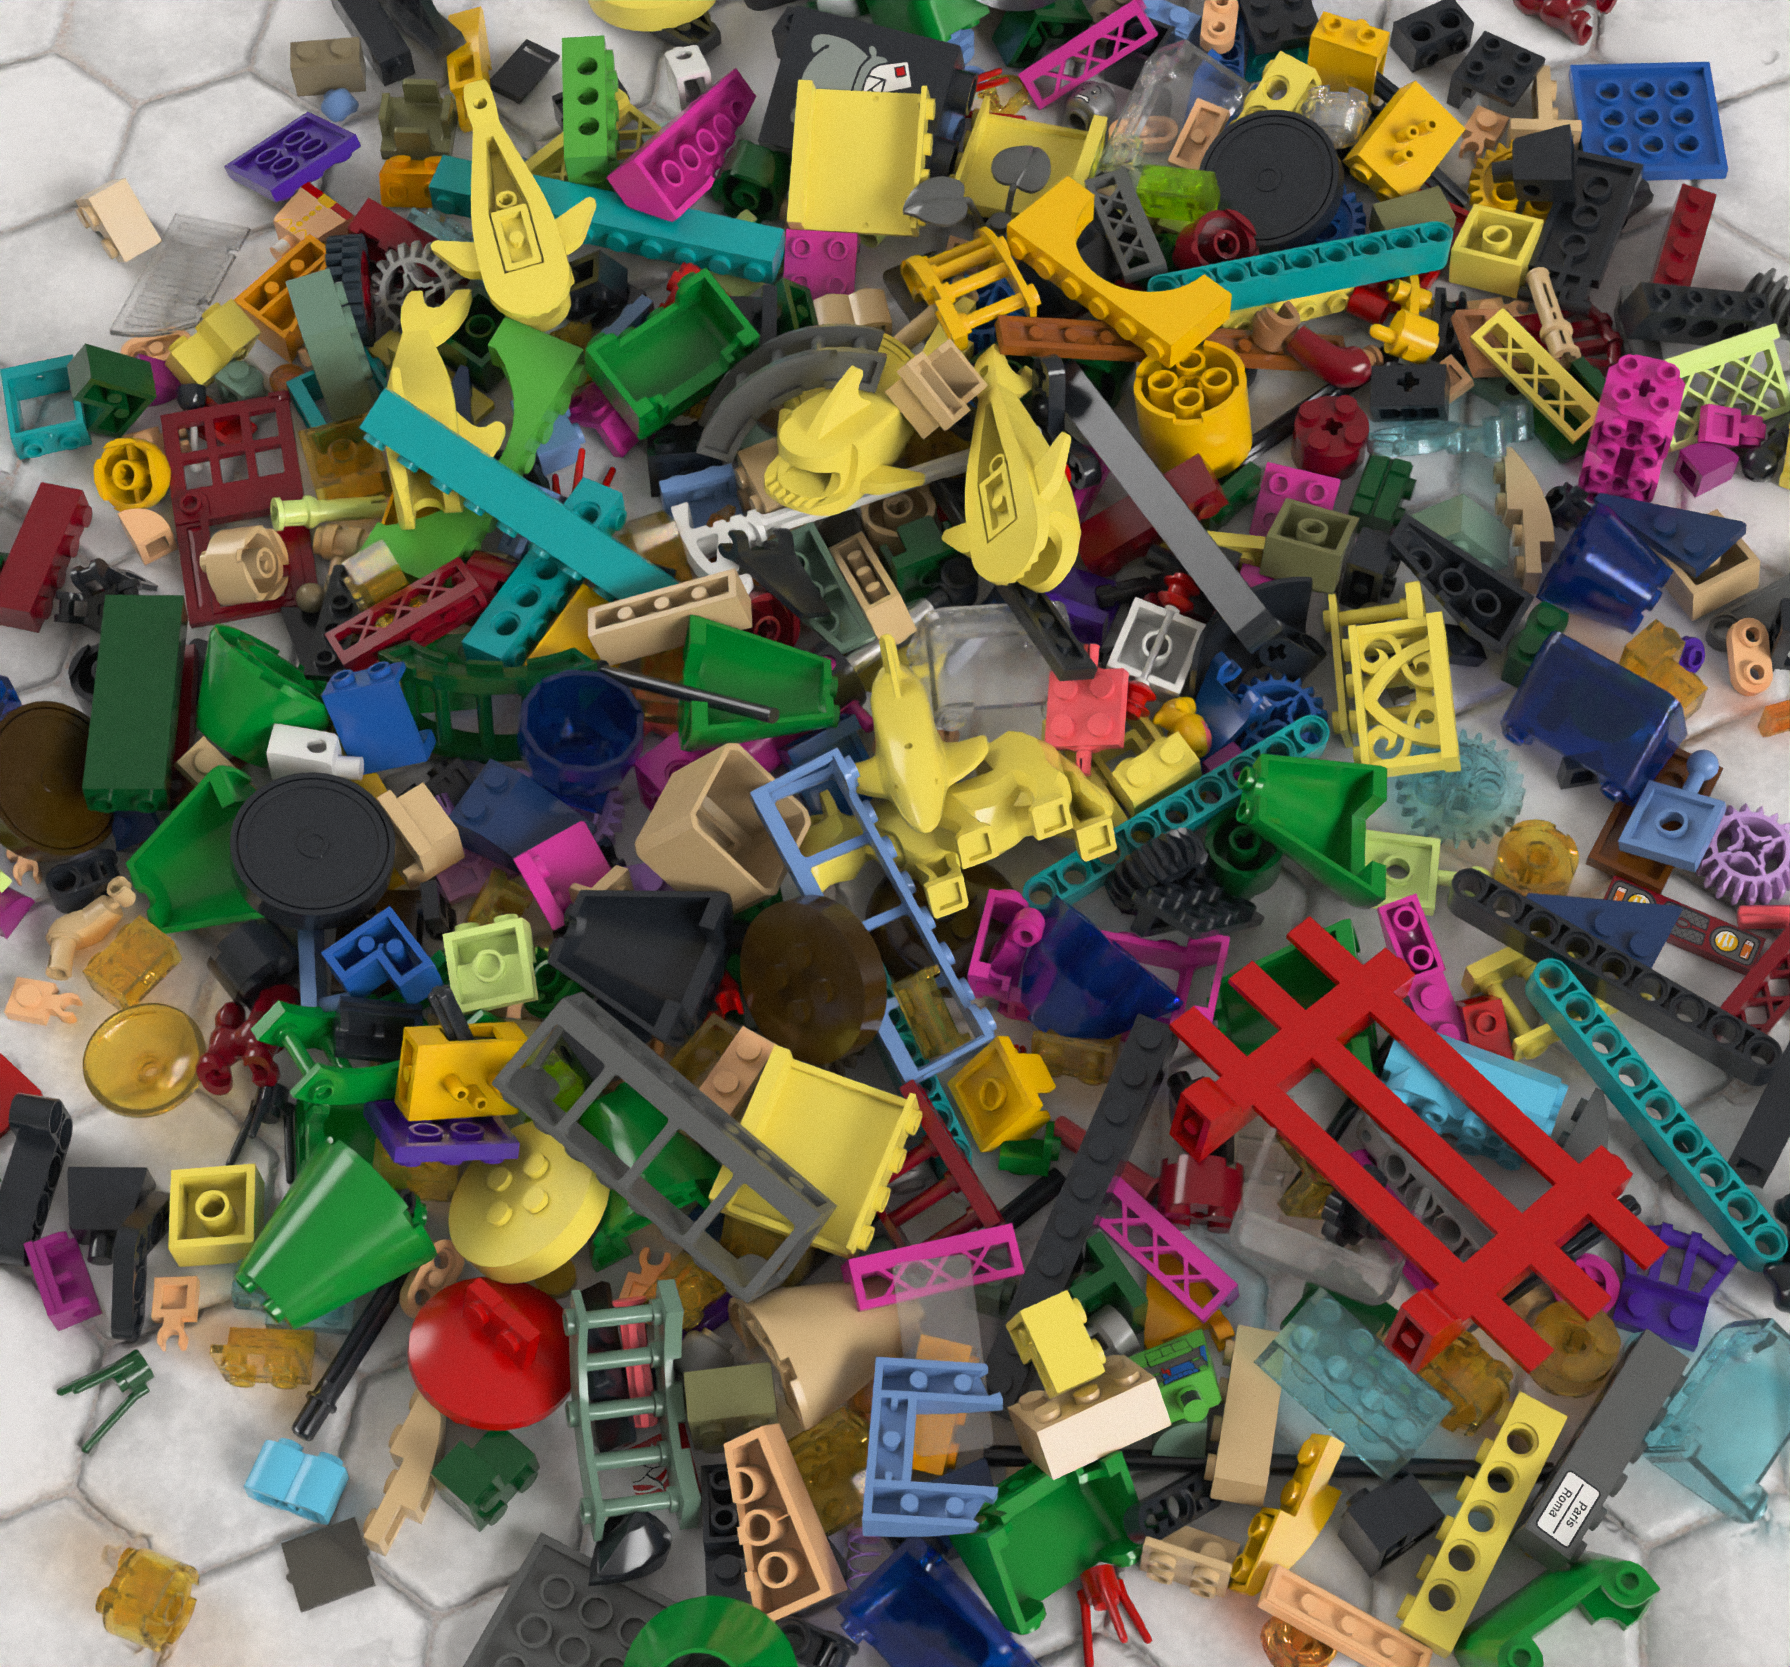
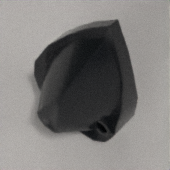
M635 1512L608 1517L604 1524L603 1540L597 1541L590 1564L588 1587L630 1581L645 1577L660 1569L667 1560L672 1543V1534L667 1526L649 1512Z

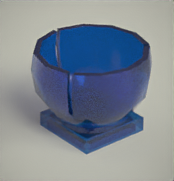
M568 669L541 679V683L537 682L523 700L518 713L517 744L519 754L531 773L530 779L567 805L602 815L611 789L621 785L638 762L643 751L645 727L643 709L627 686L602 672Z

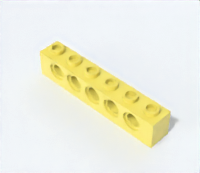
M1521 1391L1513 1402L1507 1399L1503 1401L1493 1421L1500 1428L1494 1440L1485 1437L1474 1461L1481 1464L1475 1478L1473 1479L1466 1475L1455 1496V1500L1462 1503L1455 1518L1447 1514L1435 1536L1436 1539L1442 1541L1436 1556L1434 1557L1427 1553L1415 1576L1423 1581L1415 1596L1409 1593L1406 1594L1395 1616L1402 1620L1398 1631L1433 1649V1653L1444 1659L1452 1653L1568 1416ZM1510 1435L1522 1437L1528 1445V1452L1525 1454L1514 1453L1508 1447L1507 1437ZM1492 1473L1503 1475L1508 1481L1509 1491L1505 1493L1494 1491L1488 1484V1475ZM1471 1512L1484 1514L1489 1520L1490 1529L1486 1532L1474 1530L1469 1524L1468 1514ZM1461 1551L1465 1553L1470 1560V1570L1458 1571L1454 1569L1449 1563V1552ZM1432 1590L1444 1591L1450 1598V1609L1439 1611L1433 1608L1429 1602V1592Z

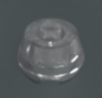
M1321 85L1308 90L1307 99L1300 108L1301 114L1317 123L1326 132L1335 149L1356 145L1372 115L1368 106V95L1353 87H1349L1348 93L1329 92L1330 85Z

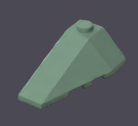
M814 522L792 530L796 556L831 611L828 617L800 620L826 643L836 648L842 655L876 640L870 625ZM777 537L774 538V539L769 540V541H777V542H778ZM755 546L751 550H764V547Z

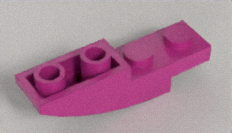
M1417 894L1378 907V916L1387 949L1396 957L1405 960L1411 971L1416 974L1409 993L1404 998L1405 1004L1435 1032L1467 1043L1464 1024L1461 1022L1460 1014L1443 973L1446 968Z

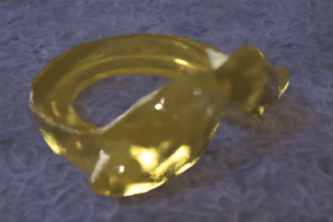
M1004 74L990 78L989 80L1008 77L1009 81L1017 83L1022 87L1013 97L1009 98L1008 103L1004 107L1000 105L996 87L979 92L978 98L984 99L985 95L990 96L989 109L993 113L1014 115L1023 106L1030 105V101L1027 99L1029 92L1020 77Z

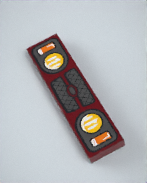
M1614 875L1603 898L1605 900L1679 906L1683 910L1666 942L1745 976L1756 964L1766 941V938Z

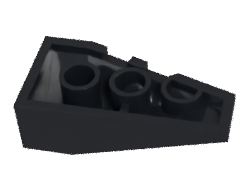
M1405 513L1386 544L1469 636L1501 655L1532 603L1534 596Z

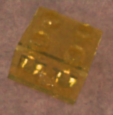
M1041 1018L1039 1031H1033L1031 1054H1039L1042 1057L1053 1078L1065 1075L1078 1078L1080 1082L1087 1085L1099 1086L1102 1083L1108 1084L1115 1068L1121 1034Z
M230 1327L227 1345L212 1344L209 1354L225 1381L229 1382L232 1386L250 1388L255 1383H271L272 1386L279 1389H295L298 1384L311 1385L317 1335L314 1330Z
M846 1405L821 1419L814 1427L806 1431L803 1430L787 1440L827 1538L863 1516L870 1424Z

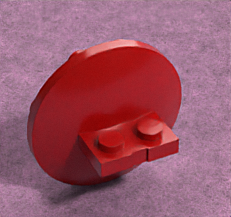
M477 1277L454 1283L431 1297L420 1309L413 1322L407 1349L408 1365L412 1379L423 1397L436 1410L455 1423L492 1431L513 1430L537 1423L555 1412L571 1393L569 1336L565 1335L563 1327L564 1309L548 1294L524 1282L501 1283L488 1277Z

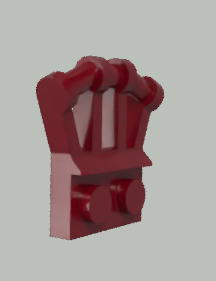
M1592 304L1589 315H1583L1588 320L1570 323L1573 328L1571 337L1574 339L1600 335L1601 338L1574 342V345L1580 349L1581 357L1584 356L1593 367L1600 370L1603 377H1606L1609 367L1617 364L1622 357L1621 346L1623 339L1619 332L1613 330V321L1610 315L1602 313ZM1561 310L1565 320L1577 314ZM1538 313L1513 317L1549 353L1547 345L1543 344L1540 339L1542 324ZM1607 353L1606 360L1587 358L1588 356Z

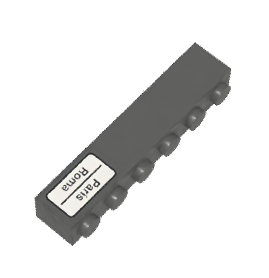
M1648 1328L1629 1344L1509 1541L1553 1573L1566 1562L1571 1566L1577 1562L1587 1547V1543L1582 1540L1588 1529L1594 1531L1607 1514L1608 1510L1603 1507L1609 1495L1612 1498L1615 1497L1627 1481L1628 1476L1623 1473L1625 1467L1629 1462L1634 1464L1645 1451L1648 1443L1643 1438L1648 1429L1654 1431L1666 1416L1668 1410L1663 1407V1404L1668 1396L1673 1399L1687 1381V1377L1682 1373L1690 1361L1688 1357Z

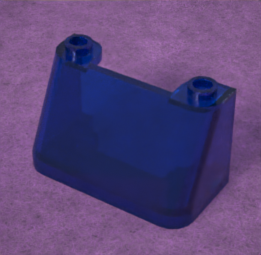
M1551 631L1541 644L1500 721L1503 736L1514 745H1532L1535 740L1541 742L1596 774L1597 780L1601 785L1599 790L1606 798L1615 803L1623 801L1631 807L1641 797L1648 781L1654 780L1688 735L1683 707L1672 694L1558 631Z
M909 1537L836 1607L837 1611L845 1619L840 1626L857 1645L865 1640L877 1650L891 1667H1042L1021 1642L1002 1625L998 1617L952 1566L922 1537Z

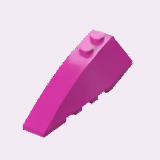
M737 68L733 69L640 146L606 177L627 207L670 222L677 220L712 187L715 181L713 176L716 170L722 167L725 160L724 154L727 148L733 145L737 137L735 132L744 123L757 96Z

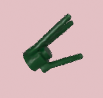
M138 1349L133 1350L108 1366L57 1389L56 1393L59 1396H63L71 1391L74 1394H79L112 1378L122 1393L128 1389L132 1391L82 1445L81 1451L83 1453L89 1452L139 1398L150 1392L146 1383L155 1376Z

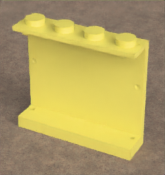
M798 80L787 223L790 229L919 237L920 226H925L926 223L913 216L903 215V206L913 189L925 180L930 179V169H924L925 155H932L933 135L927 133L928 120H934L936 103L935 98H930L927 86L921 87V94L816 89L812 80Z

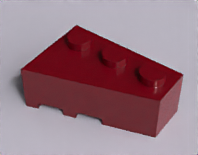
M369 197L347 227L348 234H363V237H365L372 274L381 272L376 266L378 261H387L385 253L391 249L397 252V246L401 243H406L410 248L412 242L420 241L424 250V247L429 242L442 241ZM416 263L417 266L422 267L426 275L438 277V274L430 267ZM402 266L397 271L394 280V287L401 290L404 288L402 275L405 274ZM464 277L458 283L459 285L467 286L471 279ZM415 286L412 291H423V294H425V291H427L433 286H429L426 288H417ZM444 288L436 291L435 303L440 305L444 303Z

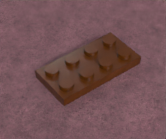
M1653 736L1649 737L1587 858L1586 865L1614 877L1616 875L1662 894L1675 867L1620 851L1618 840L1649 780L1682 789L1689 775L1686 764L1691 753ZM1719 766L1717 774L1712 779L1703 782L1698 794L1711 796L1721 776L1723 767ZM1670 821L1663 824L1662 828L1667 831H1675L1683 825L1677 821Z

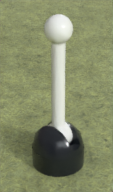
M194 383L176 387V399L181 409L186 411L203 408L206 402V387ZM191 427L192 451L199 450L197 427ZM204 463L189 465V468L192 472L199 473L203 470Z

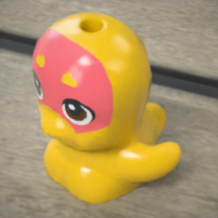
M1178 697L1165 702L1153 716V724L1160 725L1168 731L1166 737L1178 731L1199 759L1206 756L1211 748L1212 735L1203 717L1195 714L1196 703L1193 698Z

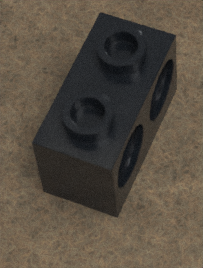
M1441 0L1394 21L1390 47L1413 73L1424 67H1431L1438 61L1453 54H1459L1470 47L1474 22L1455 0Z

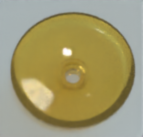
M160 1003L133 1005L111 1015L99 1025L90 1037L83 1056L84 1079L96 1101L110 1112L130 1118L158 1116L182 1104L197 1089L200 1080L197 1076L195 1065L198 1058L207 1052L206 1042L196 1022L180 1009ZM151 1068L158 1069L157 1072L151 1076L145 1075L146 1072Z

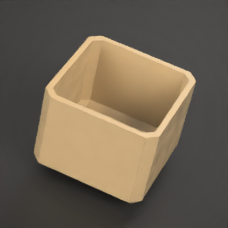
M727 743L675 771L669 778L635 841L637 856L675 891H722L729 893L734 915L776 895L788 871L750 802L751 791L775 780V778L738 743ZM791 795L777 801L775 805L799 848L811 825L808 810Z

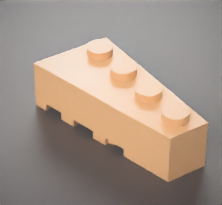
M780 1424L761 1426L724 1443L732 1500L736 1503L740 1527H737L740 1545L743 1544L747 1572L744 1573L747 1591L751 1592L752 1605L767 1614L774 1622H777L784 1617H788L848 1590Z

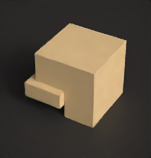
M949 338L930 355L926 356L921 351L897 371L901 378L887 389L885 393L924 439L939 426L946 431L970 411L966 404L988 385Z
M424 782L396 798L391 789L377 797L379 804L390 818L395 834L394 868L410 890H413L420 883L426 882L465 857L457 827Z

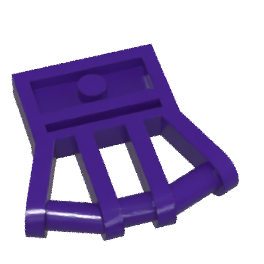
M1662 1222L1661 1225H1646L1667 1246L1685 1250L1676 1286L1659 1281L1665 1254L1649 1267L1646 1277L1637 1274L1636 1263L1619 1248L1623 1279L1610 1326L1638 1335L1648 1328L1668 1344L1695 1352L1709 1305V1299L1731 1273L1739 1259L1731 1253L1726 1256L1703 1239L1702 1233L1691 1231L1690 1234L1673 1229V1224ZM1697 1255L1717 1269L1699 1293L1688 1290Z

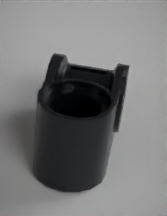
M1274 617L1283 630L1258 649L1260 660L1263 664L1279 673H1285L1291 682L1299 678L1303 682L1326 658V651L1310 635L1302 633L1281 619Z
M100 849L87 856L51 868L46 875L45 883L56 909L62 913L69 914L82 910L101 895L109 896L107 893L109 882L113 878L121 876L116 865L118 862L117 853L112 849ZM73 886V887H72L70 890H68V891H63V892L61 891L62 889H64V888H66V887Z
M784 1617L776 1622L784 1634L795 1633L804 1641L800 1648L793 1651L798 1667H828L834 1654L835 1656L830 1667H846L850 1657L858 1653V1645L850 1639L835 1632L821 1629L798 1617Z

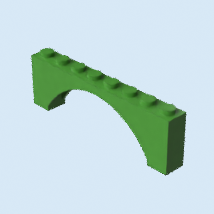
M505 316L488 344L492 365L501 368L514 398L512 430L499 462L520 476H523L524 473L528 474L531 471L536 459V450L540 444L545 445L549 441L553 433L554 422L559 414L564 415L566 413L573 391L577 386H581L585 382L588 373L585 371L584 349ZM464 506L463 512L443 513L440 510L428 516L416 519L415 529L402 530L399 523L384 525L377 522L360 549L359 554L364 567L371 569V573L400 586L407 587L459 556L466 565L476 550L481 551V543L487 533L491 534L496 529L495 525L498 519L486 511L481 517ZM452 576L445 580L443 587H455L451 583Z

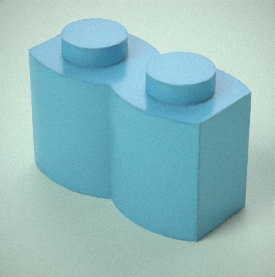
M280 1438L278 1442L265 1440L244 1485L248 1497L265 1505L289 1511L304 1519L328 1525L350 1478L346 1468L342 1466L343 1461L326 1452H319L318 1456L305 1454L302 1452L304 1448L300 1444L287 1438Z

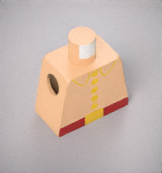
M307 182L301 186L274 217L273 223L279 241L270 248V252L279 261L309 234L326 245L328 236L348 235L347 227L353 220L354 215L310 182Z

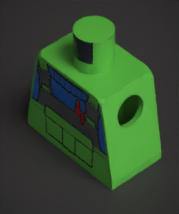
M1202 1329L1128 1357L1156 1378L1171 1423L1183 1418L1189 1422H1199L1207 1416L1209 1408L1219 1405L1222 1401L1215 1367Z

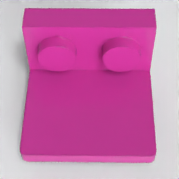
M786 229L783 278L810 288L812 300L826 294L850 295L854 293L857 253H860L861 244L860 236L858 233Z
M592 379L590 380V385L580 395L571 399L569 405L571 416L568 417L571 424L577 422L579 426L595 428L614 457L623 458L639 441Z
M1267 462L1249 534L1266 537L1286 498L1333 510L1336 496L1339 497L1342 485L1341 479Z
M584 821L572 825L513 858L553 931L565 925L564 915L567 907L572 903L568 888L573 883L592 888L611 870Z

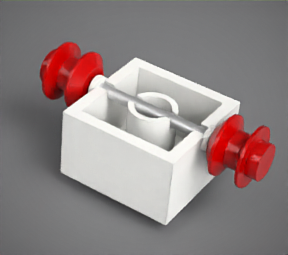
M1175 573L1174 576H1165L1164 583L1169 587L1168 591H1160L1157 594L1158 599L1165 608L1137 597L1134 598L1108 660L1106 669L1124 668L1129 672L1126 707L1127 719L1138 721L1140 717H1149L1150 711L1145 707L1146 702L1159 701L1165 703L1180 697L1192 667L1196 643L1206 624L1179 614L1192 611L1194 605L1189 598L1190 596H1198L1201 592L1199 587L1195 585L1196 582L1187 574Z

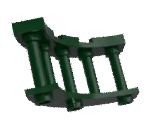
M408 640L378 652L379 662L385 661L393 664L404 661L406 669L400 679V687L418 731L432 729L436 739V744L432 751L433 754L451 758L459 757L463 760L478 761L486 765L489 759L497 762L543 759L568 753L579 754L591 746L602 743L601 735L581 722L579 685L582 681L598 676L597 662L575 647L547 656L527 659V666L503 668L502 661L469 659L466 665L448 662V655L430 650L413 640ZM416 684L426 686L433 692L436 722L419 713ZM563 687L566 725L539 731L536 695L540 691ZM449 691L472 694L476 697L479 733L452 728ZM518 694L521 696L523 734L494 733L492 695Z

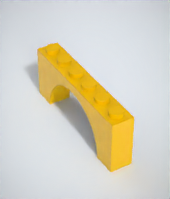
M1066 176L1007 224V244L1011 255L1035 269L1041 278L1051 281L1062 289L1068 298L1078 301L1089 309L1095 318L1105 321L1117 330L1122 338L1132 341L1144 350L1149 358L1159 361L1170 369L1230 318L1232 294L1205 274L1185 286L1160 292L1129 290L1099 277L1083 261L1076 246L1081 232L1093 220L1095 195L1071 177Z

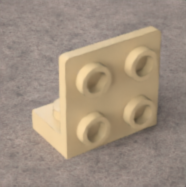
M1184 1526L1162 1540L1146 1537L1139 1570L1147 1572L1146 1576L1149 1579L1161 1584L1169 1585L1174 1581L1189 1586L1190 1592L1203 1598L1213 1599L1215 1595L1224 1598L1231 1578L1232 1564L1238 1555L1240 1543Z

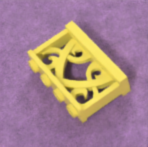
M1442 611L1426 613V617L1362 626H1356V624L1348 625L1349 638L1342 639L1345 662H1351L1352 674L1346 675L1348 698L1355 697L1356 710L1349 711L1352 734L1358 733L1360 745L1353 747L1354 763L1386 767L1387 777L1445 770V773L1461 771L1446 628ZM1425 635L1429 636L1428 638L1417 641L1404 649L1401 648V645L1397 640ZM1374 642H1385L1395 652V655L1389 659L1384 651L1375 649L1379 654V659L1373 663L1368 662L1364 657L1366 647ZM1414 663L1416 671L1420 665H1427L1429 671L1426 675L1418 677L1412 673L1408 665ZM1401 670L1407 681L1415 687L1435 691V696L1420 701L1411 710L1407 724L1388 713L1378 702L1385 687ZM1363 672L1373 676L1366 689ZM1429 712L1433 714L1434 721L1432 723L1425 724L1421 720L1420 729L1415 728L1417 719L1422 713ZM1367 713L1379 724L1370 731ZM1398 738L1404 740L1402 750L1394 758L1381 759L1374 753V744L1379 739L1388 741V746L1385 749L1386 752L1395 747ZM1412 744L1441 749V752L1410 756Z

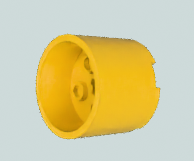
M1205 340L1204 345H1197L1170 369L1148 356L1140 363L1136 370L1134 382V397L1142 448L1159 470L1165 474L1198 453L1212 468L1217 479L1239 467L1248 456L1252 446L1245 367L1240 357L1222 344Z

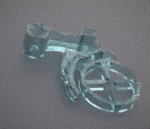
M1528 399L1502 401L1499 403V416L1483 418L1482 425L1479 426L1449 420L1406 421L1401 426L1387 427L1370 432L1368 437H1366L1367 452L1372 455L1387 457L1423 455L1446 448L1447 453L1457 455L1461 452L1484 453L1485 458H1502L1507 456L1506 444L1526 442L1534 439L1533 404Z

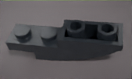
M727 1464L701 1465L706 1595L736 1598L752 1605L751 1592L747 1591L744 1574L747 1572L743 1544L740 1545L737 1531V1527H740L736 1503L732 1500Z

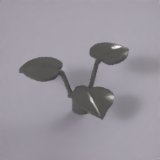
M1031 145L1010 147L1000 151L994 157L991 165L993 178L999 184L1010 186L1005 212L993 214L986 224L972 198L964 197L965 188L963 183L946 176L927 179L915 187L905 201L903 215L913 216L933 226L950 227L957 225L966 217L969 207L979 228L986 226L997 237L1004 236L1007 242V224L1013 220L1011 218V211L1016 189L1018 188L1030 194L1043 189L1051 173L1049 157L1044 150Z

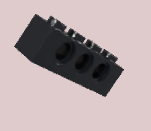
M1640 282L1618 308L1627 339L1707 346L1775 324L1765 294Z

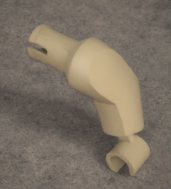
M117 876L109 882L107 886L109 896L101 895L82 910L66 914L52 923L45 936L46 941L51 947L45 971L49 978L59 981L71 978L75 950H82L102 941L122 918L123 911L120 905L123 907L133 905L136 896L131 890L132 884L125 877Z

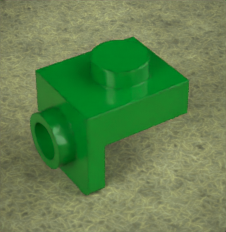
M1049 1120L1046 1123L1043 1140L1029 1138L1028 1140L1004 1141L1000 1146L998 1170L1009 1171L1015 1175L1032 1174L1048 1177L1050 1161L1058 1162L1061 1146V1137L1054 1136L1055 1121Z

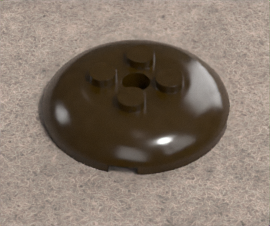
M986 862L966 869L961 868L969 902L967 908L947 915L953 919L949 922H939L933 917L936 928L932 929V932L939 944L944 941L946 942L956 962L951 965L958 980L964 977L967 982L968 971L989 889L999 891L1002 889L1015 890L998 870ZM887 875L880 881L870 897L865 920L901 905V901ZM912 879L917 890L912 895L918 907L926 906L930 912L924 888L917 880ZM903 916L868 931L877 946L888 974L894 979V983L900 987L910 990L940 976L934 961L908 916ZM991 917L980 962L988 963L995 943L1009 926L1008 924ZM946 987L924 995L933 998H953Z

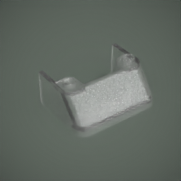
M1268 1127L1229 1230V1242L1233 1250L1245 1258L1364 1305L1379 1306L1387 1302L1395 1292L1407 1259L1388 1239L1381 1241L1377 1238L1371 1240L1365 1237L1359 1253L1278 1222L1284 1207V1195L1275 1183L1259 1177L1277 1131L1275 1128ZM1423 1187L1417 1194L1410 1212L1419 1221L1422 1219L1432 1189Z

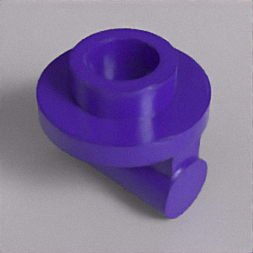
M1684 636L1658 659V662L1665 670L1674 669L1680 674L1692 675L1700 669L1705 660V648L1700 639Z

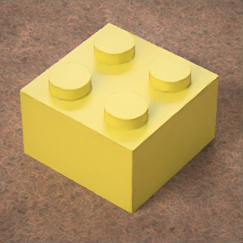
M1474 203L1451 249L1449 282L1517 298L1520 286H1524L1526 283L1525 277H1527L1526 274L1529 272L1528 265L1543 229V219Z
M256 1164L171 1170L168 1249L179 1267L240 1263L244 1260L264 1229L265 1183Z

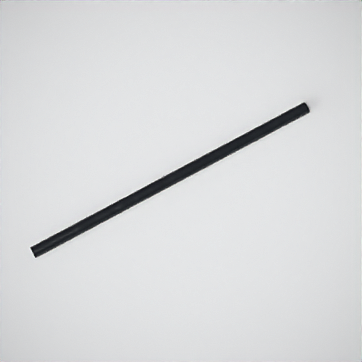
M984 1444L983 1457H985L988 1467H1025L1032 1462L1024 1455L1021 1445ZM1119 1449V1451H1122L1128 1471L1193 1473L1206 1469L1208 1453L1217 1455L1216 1451H1205V1458L1152 1456L1151 1449ZM1272 1453L1269 1475L1293 1476L1299 1464L1298 1454ZM1340 1455L1331 1477L1391 1479L1397 1477L1402 1480L1412 1473L1417 1480L1464 1481L1466 1475L1474 1479L1481 1464L1473 1459ZM1545 1462L1535 1484H1544L1554 1467L1553 1462ZM1492 1473L1488 1475V1482L1508 1483L1507 1479L1501 1474Z

